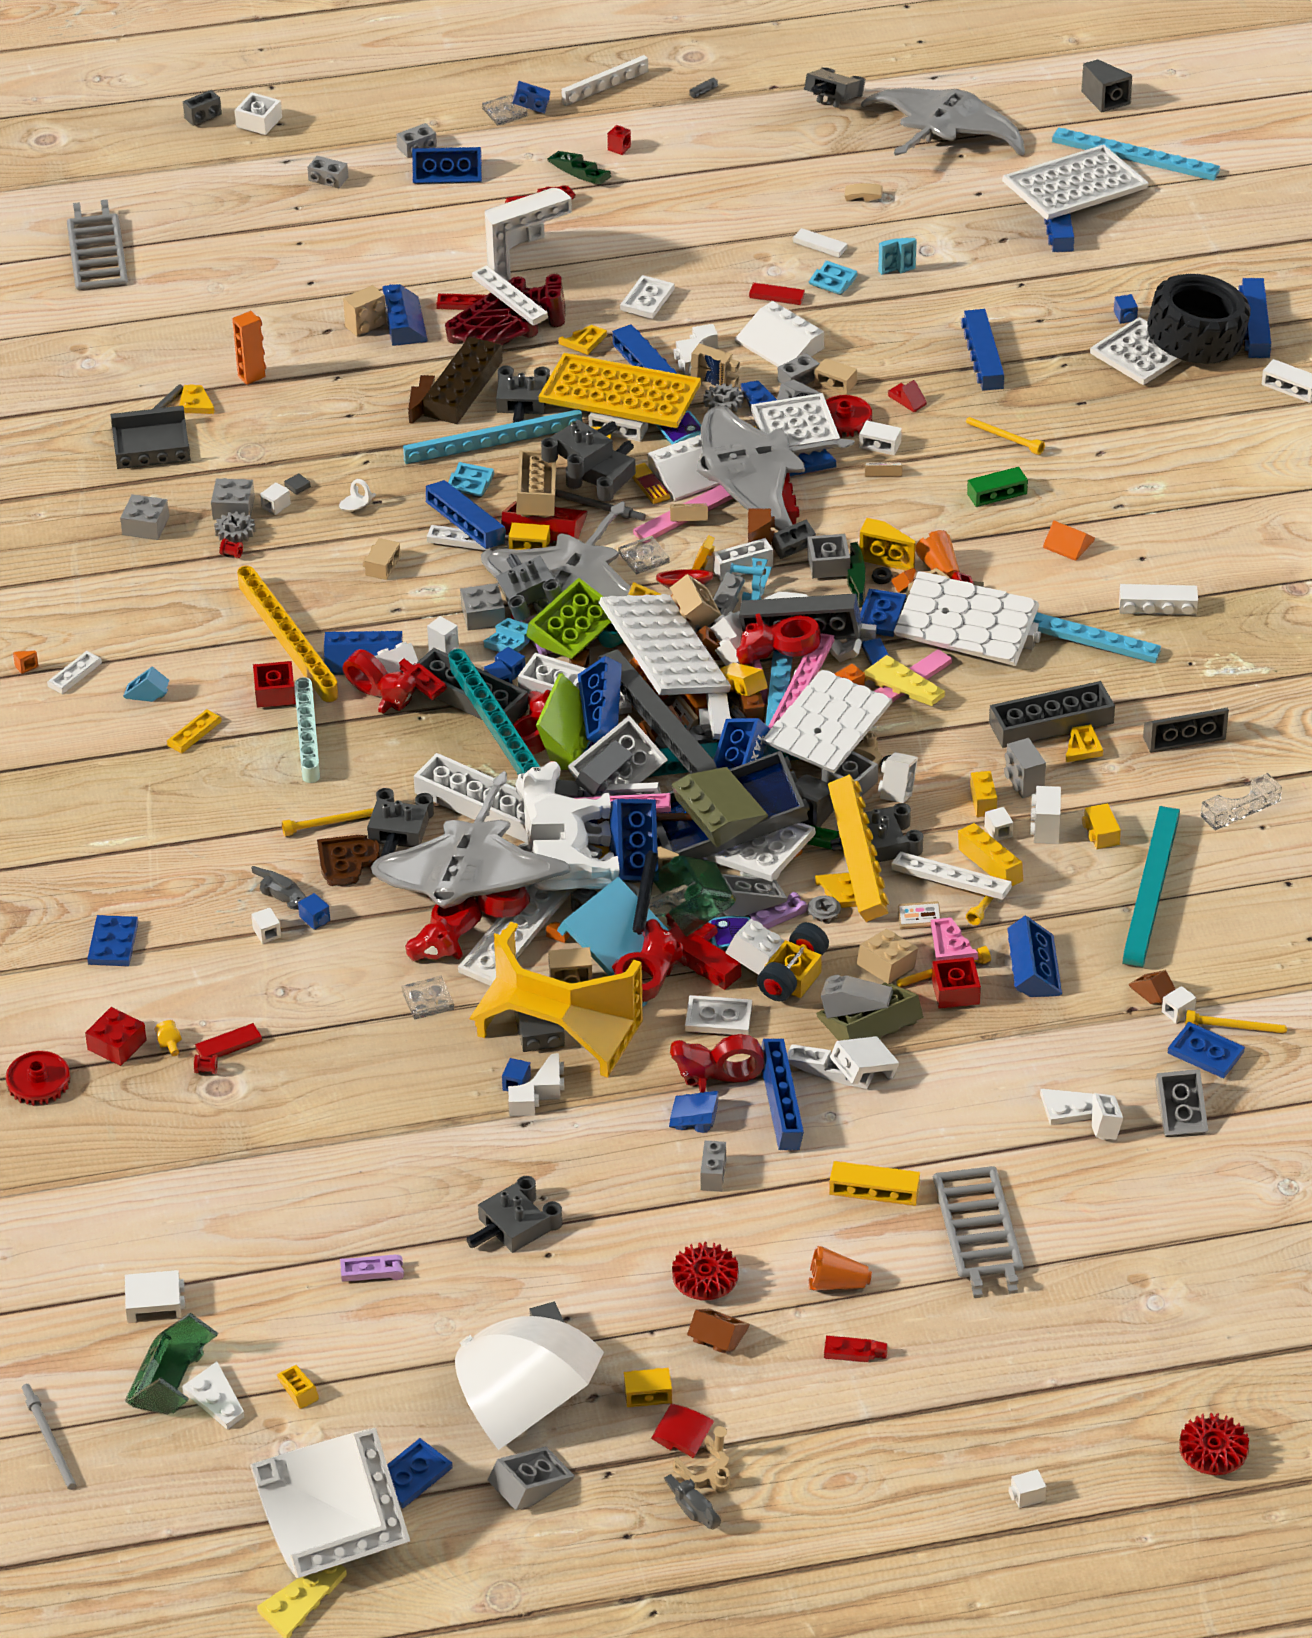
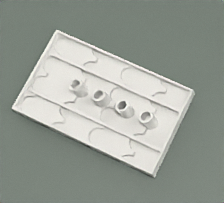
M918 571L894 633L899 637L1016 666L1039 608V603L1029 597L1008 594L1006 591L976 586L969 582L948 579L946 576Z
M821 670L811 683L805 687L795 702L789 706L779 721L777 720L763 738V743L835 773L891 705L892 699L882 693L874 692L866 686L855 684L849 679L836 676L830 671Z

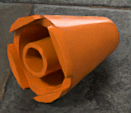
M933 531L929 533L928 538L924 539L922 537L918 541L915 552L931 570L938 568L949 576V579L955 571L960 572L951 537L946 531Z
M817 1246L810 1266L813 1278L809 1277V1290L865 1288L866 1284L869 1285L871 1282L872 1272L868 1271V1266L825 1247Z

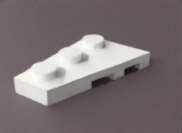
M1040 1088V1096L1050 1125L1092 1120L1093 1093Z
M215 1362L182 1386L183 1392L227 1430L245 1417L244 1411L218 1362Z

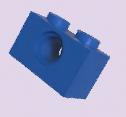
M518 80L512 104L545 113L550 98V90Z

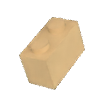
M825 358L815 369V384L847 395L857 384V369Z
M378 538L375 545H372L369 555L365 556L363 561L366 576L387 580L401 557L400 542Z

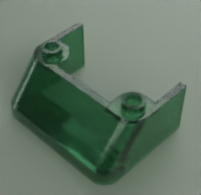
M676 856L669 863L655 871L653 882L666 900L687 887L684 894L686 901L669 911V914L686 937L732 907L736 901L733 892L715 862L687 856Z
M189 1313L157 1335L147 1351L125 1402L133 1408L165 1415L175 1413L189 1399L178 1390L189 1364L194 1361L198 1362L204 1354V1345L217 1337L218 1332L192 1313Z

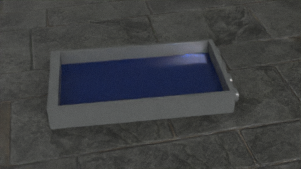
M778 751L729 769L768 814L766 819L717 848L694 820L657 821V836L662 848L679 854V867L808 820L806 811L809 810L806 799H801L804 795L800 785H795L798 781L794 771H789L792 767L788 757L784 758L782 752ZM667 792L671 794V812L665 813H687L676 800L674 792Z

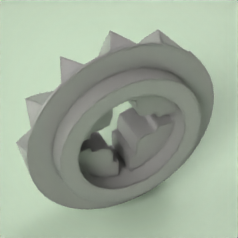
M831 896L815 897L808 904L809 915H812L814 920L819 918L821 922L824 919L830 922L832 918H837L841 912L840 903Z

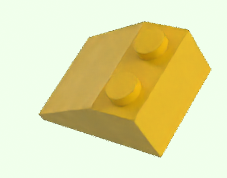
M866 518L860 530L859 541L864 562L905 571L915 568L916 541L885 521Z

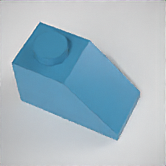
M152 666L128 683L123 697L153 702L157 698L165 696L170 680Z

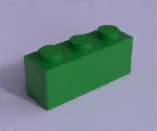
M1020 467L968 479L967 495L975 507L1026 495L1028 491V479Z

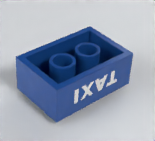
M759 718L726 719L714 757L717 769L723 767L732 769L762 758L766 748L763 738L770 731V728ZM757 778L744 783H755Z

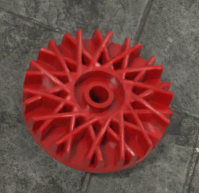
M837 395L825 400L840 437H842V432H846L847 437L849 435L854 437V431H857L860 435L866 420L872 422V408L860 397Z
M49 1051L25 1053L16 1058L6 1071V1083L10 1095L14 1094L15 1100L19 1099L20 1103L25 1099L26 1104L28 1105L31 1102L32 1106H34L35 1100H39L40 1105H42L43 1101L48 1104V1098L53 1097L54 1101L56 1098L60 1099V1092L66 1093L71 1079L67 1062L61 1056Z
M706 1241L703 1245L699 1242L698 1248L694 1249L693 1244H690V1248L685 1247L684 1253L679 1251V1255H676L675 1261H673L672 1279L676 1288L682 1294L696 1300L708 1301L721 1298L731 1292L738 1282V1261H736V1257L733 1258L732 1251H728V1248L722 1251L721 1244L716 1246L713 1243V1247H707Z
M1210 1413L1209 1418L1204 1419V1414H1201V1418L1196 1416L1195 1422H1192L1190 1419L1185 1424L1184 1429L1181 1430L1179 1450L1184 1461L1196 1471L1208 1475H1225L1236 1471L1245 1463L1249 1452L1248 1433L1244 1434V1426H1240V1423L1234 1425L1233 1417L1228 1419V1416L1225 1415L1223 1420L1219 1419V1413H1216L1215 1417L1213 1413Z

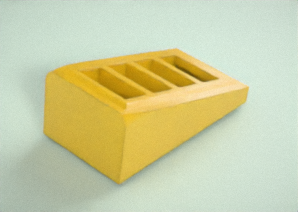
M297 1365L276 1374L278 1380L299 1409L319 1400L316 1386Z

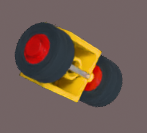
M804 922L798 925L790 935L789 941L785 940L758 975L757 984L761 992L768 998L778 1002L787 1000L790 995L802 998L821 974L822 955L829 946V939L826 933L813 923Z

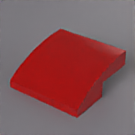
M671 1403L651 1439L668 1450H671L674 1446L691 1458H694L714 1420L695 1410Z

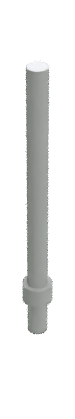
M24 1384L22 1390L26 1397V1405L35 1416L69 1490L74 1489L76 1483L42 1412L41 1402L38 1396L34 1394L30 1384Z

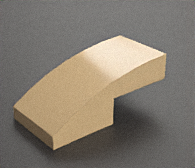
M872 183L851 184L845 187L844 196L846 201L863 197L864 201L868 202L880 199L883 187L882 185Z

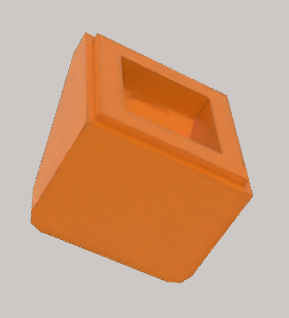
M915 568L906 570L891 580L897 592L902 591L908 587L909 583L913 582L916 572Z
M36 651L13 652L15 667L21 674L39 667Z
M555 921L547 925L546 937L563 943L567 941L570 934L567 932L562 936L557 931L561 923Z

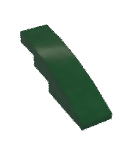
M557 151L547 158L548 162L560 170L587 182L601 185L612 177L610 171L598 169L595 162L584 161L582 154Z
M858 542L850 543V569L847 570V585L851 593L856 594L858 606L861 608L863 607L865 597V564Z

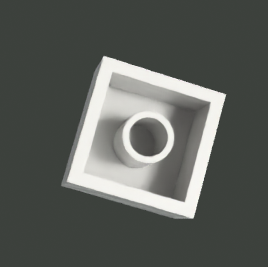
M252 92L235 109L236 127L264 135L282 118L281 100Z
M895 752L886 761H883L881 772L884 773L883 780H880L878 792H881L880 799L904 803L912 796L918 757Z
M1036 786V794H1032V806H1035V808L1031 809V821H1035V823L1031 822L1030 835H1034V843L1059 844L1061 787Z
M750 919L735 934L725 953L759 975L785 940L780 938L778 934L763 927L760 922Z

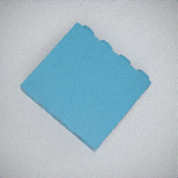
M617 877L563 920L557 931L562 936L568 932L582 948L590 947L591 957L609 976L615 974L612 965L617 959L628 953L642 951L644 942L643 932L641 935H638L632 930L638 897ZM648 909L647 921L655 919L663 929L669 931L654 913Z

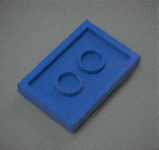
M869 588L860 612L862 624L876 625V634L894 637V630L906 603L907 594Z
M97 915L87 958L88 965L129 966L138 927V917Z
M1191 1022L1186 1024L1168 1047V1054L1223 1079L1245 1051L1244 1046Z
M421 1438L387 1464L396 1496L402 1509L453 1468L450 1460Z

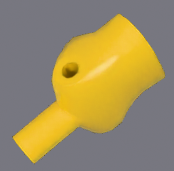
M166 1020L157 1024L154 1030L157 1034L160 1048L168 1047L171 1056H177L179 1051L176 1044L182 1040V1037L176 1028L175 1022L173 1020Z

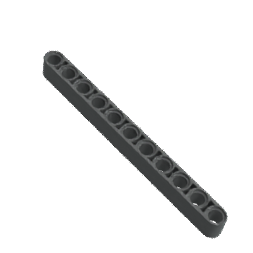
M616 649L598 657V660L607 656L622 664L620 692L690 774L717 769L714 760L619 650Z

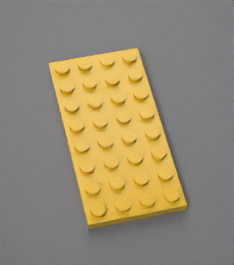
M563 353L538 397L539 402L678 428L701 385V378Z

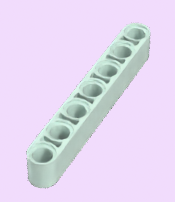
M302 677L294 683L301 771L303 781L315 783L320 779L313 688L312 681L309 678Z

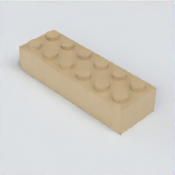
M519 450L516 514L524 517L539 515L543 518L554 516L556 461L550 463L543 461L541 451Z

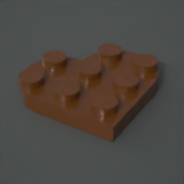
M367 835L317 839L321 872L330 886L357 883L362 873V868L371 867L380 856V846L377 840L368 839Z

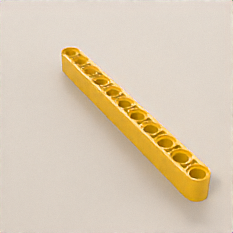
M246 565L240 567L237 570L240 590L303 675L312 681V687L320 698L325 702L337 700V679L254 568Z

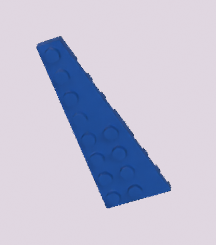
M758 380L741 384V391L750 409L751 404L777 400ZM822 449L821 452L813 451L810 455L800 453L798 457L804 463L805 471L789 474L790 476L835 468L837 467V461L826 449Z

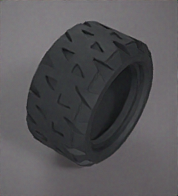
M1203 274L1175 275L1167 280H1163L1157 286L1147 321V331L1150 338L1154 339V343L1173 357L1199 364L1220 363L1221 361L1229 360L1240 351L1251 314L1250 305L1246 297L1237 288L1219 278Z

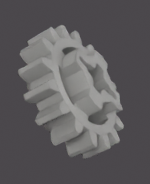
M725 383L722 385L716 384L715 388L710 386L709 390H705L704 394L705 407H708L709 411L714 407L726 406L731 411L737 412V408H741L743 403L742 391H738V387L732 388V384L726 386Z
M238 511L233 514L228 512V516L221 515V519H216V523H214L215 535L219 537L220 541L224 538L234 543L242 542V540L248 541L249 537H253V532L256 531L254 519H251V515L245 516V512L238 514Z

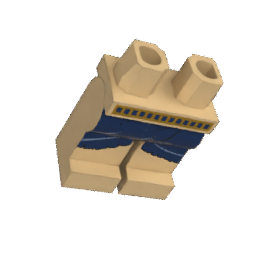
M700 343L691 353L692 377L701 378L702 381L709 382L714 386L725 383L726 386L732 384L735 387L738 384L739 375L732 372L737 373L740 361L732 359V353H725Z

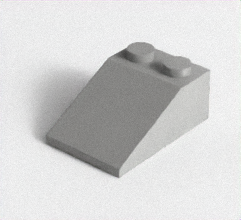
M720 873L718 874L713 892V897L727 916H745L785 903L788 899L776 880L771 882L762 878Z
M840 975L830 976L826 979L821 993L826 1018L888 1008L893 989L889 986L847 975L841 977Z
M1200 1069L1157 1073L1155 1084L1165 1137L1207 1133L1208 1125Z
M545 1446L497 1459L488 1481L515 1510H519L538 1503L572 1481L575 1476Z

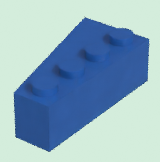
M604 656L577 674L586 738L594 743L618 725L622 664L607 656Z

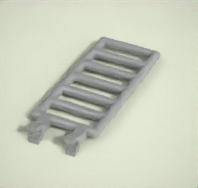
M108 199L101 200L102 215L82 217L80 203H73L75 218L67 220L76 289L82 290L127 284L128 277L118 214L109 213ZM105 221L113 222L112 225L85 227L77 229L74 228V225L97 223ZM114 231V235L76 239L77 235ZM116 243V246L77 250V246ZM117 253L116 257L79 261L78 258L82 256ZM119 264V267L80 272L82 267ZM120 274V278L90 282H82L81 280L82 278Z
M990 1166L935 1173L933 1181L959 1277L970 1278L974 1298L983 1297V1282L980 1276L998 1273L1005 1274L1009 1294L1018 1293V1277L1015 1271H1021L1024 1265L996 1167ZM988 1175H990L992 1182L944 1188L943 1181ZM994 1191L996 1197L994 1199L948 1204L947 1200L949 1196ZM998 1207L1000 1211L998 1215L953 1220L951 1215L952 1212ZM1003 1223L1005 1229L1002 1231L957 1236L955 1230L956 1228ZM1007 1239L1009 1244L1008 1247L961 1252L960 1249L961 1244ZM1008 1255H1012L1014 1262L965 1268L964 1261Z

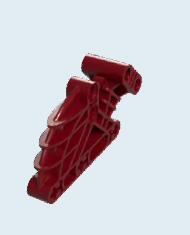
M559 274L548 275L545 285L541 287L527 288L525 278L521 276L513 277L507 281L547 312L550 326L560 327L565 324L566 305L562 278ZM491 292L445 323L447 341L454 344L461 341L465 342L468 337H475L504 345L520 336L531 338L538 334L537 324L533 326Z

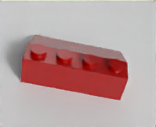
M514 501L502 511L501 524L505 526L506 535H509L512 523L550 525V543L557 541L559 534H567L578 539L588 511L555 506L554 516L547 518L540 517L539 515L524 517L516 514L517 501Z

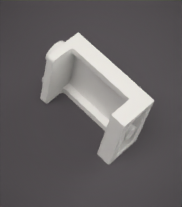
M877 1036L836 1041L830 1056L831 1060L851 1084H859L864 1073L882 1071L888 1079H893L899 1065L898 1060Z
M179 1271L125 1275L127 1322L136 1323V1314L173 1310L176 1311L177 1318H181V1309H185V1297L181 1296V1292H185L184 1279L179 1278Z

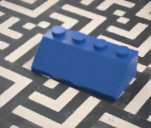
M481 147L412 148L413 183L482 182Z
M401 284L382 286L392 346L428 342L419 297Z
M325 632L324 663L333 675H345L343 664L356 650H366L374 656L378 655V651L386 648L390 651L395 649L397 644L403 642V632Z
M615 799L610 802L611 853L614 854V857L618 856L619 878L623 882L641 883L646 854L650 850L658 854L656 799ZM658 858L655 869L654 881H658Z
M1025 915L1007 928L1015 981L1014 986L1019 992L1024 993L1028 997L1062 995L1054 935Z

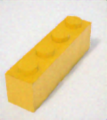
M973 823L958 830L959 850L986 873L993 877L1011 881L1012 886L1023 882L1022 861L983 829Z
M833 1161L829 1182V1195L916 1206L920 1188V1172Z

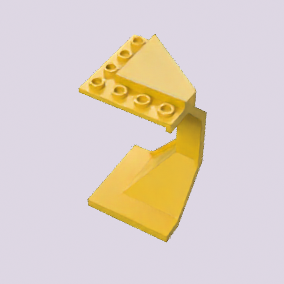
M510 922L500 935L494 933L496 978L469 1018L475 1021L477 1036L486 1038V1029L495 1015L509 1009L547 1020L562 1026L599 1061L600 1075L608 1078L643 1022L641 962L633 960L627 971L622 974L578 983H567L525 970L519 965L516 960L515 946L517 923Z

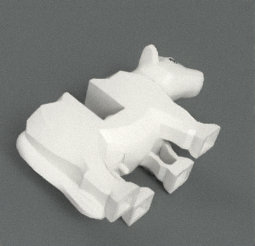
M550 761L543 767H532L526 773L519 774L515 786L517 794L521 797V808L524 809L528 850H532V853L563 860L570 866L569 873L533 884L534 888L549 891L579 888L603 889L619 877L618 856L614 857L613 853H607L601 859L592 858L596 857L598 853L590 852L588 849V844L610 846L611 832L609 821H604L599 825L589 822V820L609 819L611 809L609 793H604L596 800L587 798L575 799L556 794L555 787L556 782L559 780L561 769L555 761Z

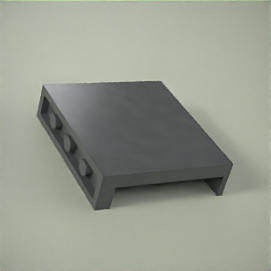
M184 406L110 414L117 469L191 461Z

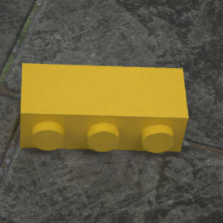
M734 662L720 668L731 685L730 692L750 696L768 688L763 669Z

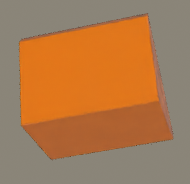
M1053 520L1043 548L1076 561L1095 541V537Z

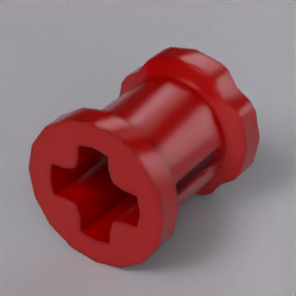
M224 538L221 541L219 552L220 555L228 554L238 559L242 556L244 546L242 542L234 543Z
M195 1055L194 1073H199V1071L212 1072V1074L217 1073V1055H213V1057Z

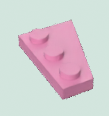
M951 917L931 920L936 961L974 957V960L978 959V952L972 949L970 942L967 938L963 937L961 930Z

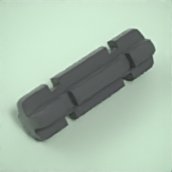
M711 78L691 88L689 95L692 98H696L699 94L702 95L710 91L711 88L713 89L718 86V80Z

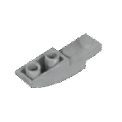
M726 572L713 598L721 615L724 614L725 616L727 613L733 612L738 602L737 596L745 582L743 577ZM713 622L707 627L711 628L716 623ZM696 625L694 632L696 633L702 627Z

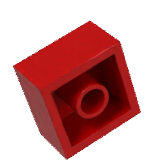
M292 661L253 664L257 708L296 704Z
M974 957L932 961L931 979L938 1009L980 1004L981 985Z
M110 1007L85 1032L87 1050L119 1066H122L147 1041L145 1023L113 1007Z

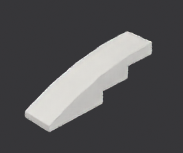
M792 1044L787 1052L790 1065L844 1085L867 1089L874 1076V1072L864 1073L859 1084H851L831 1060V1050Z

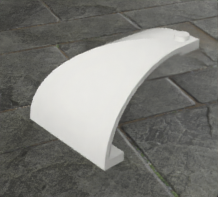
M550 188L485 210L487 266L506 281L510 280L509 249L525 241L532 242L544 238V222L572 213L571 197L561 189Z
M523 1316L497 1322L473 1337L468 1335L460 1342L461 1346L455 1357V1367L460 1386L470 1408L490 1440L500 1450L589 1384L604 1352L591 1338L569 1324L546 1317Z
M376 1428L350 1433L250 1464L274 1538L286 1564L297 1578L410 1541Z

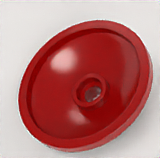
M701 569L670 570L658 573L656 580L661 585L670 589L672 585L688 574L701 584L706 585L712 580L713 572Z

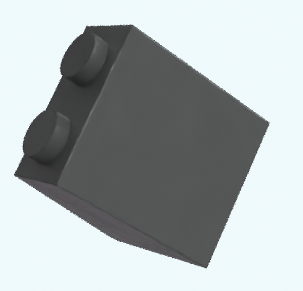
M1099 59L1083 63L1081 92L1100 112L1131 104L1133 76Z
M806 774L798 778V782L795 783L796 786L800 785L804 795L801 799H806L809 810L806 811L808 820L800 823L821 827L834 811L828 783ZM787 785L782 787V812L795 808Z
M515 1011V1019L523 1052L565 1046L564 1028L562 1026Z

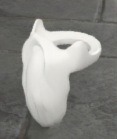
M356 479L351 483V495L340 502L339 508L344 512L357 511L367 506L376 494L371 493L365 481ZM356 483H359L363 486L365 490V496L360 495L358 493V486L356 485Z

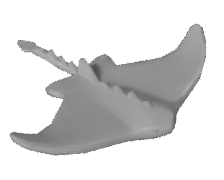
M895 88L875 93L861 103V107L880 101L894 105L907 116L901 119V125L922 130L904 145L896 147L894 151L895 156L907 153V150L914 148L921 139L925 140L926 138V141L930 142L934 134L946 140H954L957 133L993 135L1008 142L1019 156L1025 154L1024 141L1019 130L1005 116L984 104L975 94L960 89Z
M718 406L711 408L705 414L701 425L703 449L697 464V472L708 480L721 484L747 510L748 508L771 509V516H775V529L781 531L793 525L784 505L782 491L786 473H802L805 471L804 463L798 457L799 454L806 453L810 455L811 452H821L822 449L846 448L853 445L855 441L839 439L838 441H823L809 445L789 447L787 434L782 429L778 428L766 434L738 418L728 407Z
M623 501L611 507V512L603 519L596 532L589 538L586 544L570 535L559 534L556 546L522 550L488 549L481 554V561L485 568L496 578V576L511 569L507 562L509 554L517 555L522 564L541 556L552 576L559 580L563 591L576 579L580 578L604 597L627 596L631 586L609 566L619 556V552L610 547L595 545L601 539L611 521L617 515L624 512L625 503ZM546 596L532 604L535 610L540 613L550 603Z
M503 771L493 780V786L488 792L482 809L474 823L458 820L446 821L443 825L444 835L412 848L382 856L374 861L371 869L373 875L390 886L426 894L435 904L445 909L459 905L472 896L512 890L565 875L570 872V866L563 860L525 851L502 838L511 825L509 821L493 820L484 822L486 816L490 815L489 811L493 806L495 796L501 786L507 782V773Z

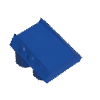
M711 1091L676 1095L669 1127H674L676 1130L694 1127L695 1131L699 1133L708 1132L714 1125L719 1092Z

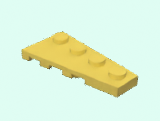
M888 655L864 671L866 682L868 680L874 681L876 686L882 688L887 686L892 688L895 693L908 694L909 698L929 706H933L945 697L943 689Z
M340 1564L297 1578L258 1605V1613L284 1638H290L297 1626L300 1627L306 1621L305 1617L312 1610H316L324 1596L329 1595L345 1578L347 1570Z

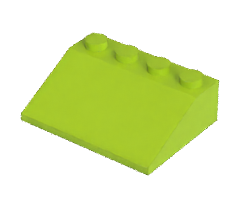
M576 579L528 623L526 636L541 648L573 659L612 623L599 604L600 598L604 596L582 579Z
M559 673L536 727L550 761L557 762L561 770H569L568 765L583 754L584 749L587 747L588 739L586 738L580 690L563 673Z

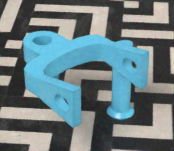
M752 558L753 567L731 563L730 574L736 572L753 575L752 594L743 592L742 601L759 600L764 594L765 585L772 567L766 566L767 559ZM761 561L762 566L757 565V562Z

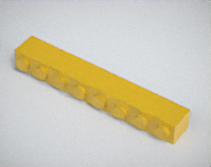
M847 775L828 783L858 912L865 922L888 914L887 905H889V900L883 892L885 888L884 881L879 876L881 867L878 861L875 860L877 851L871 843V840H873L872 832L867 827L869 819L863 810L866 807L865 802L859 792H862L861 786L858 781L853 780L851 775Z

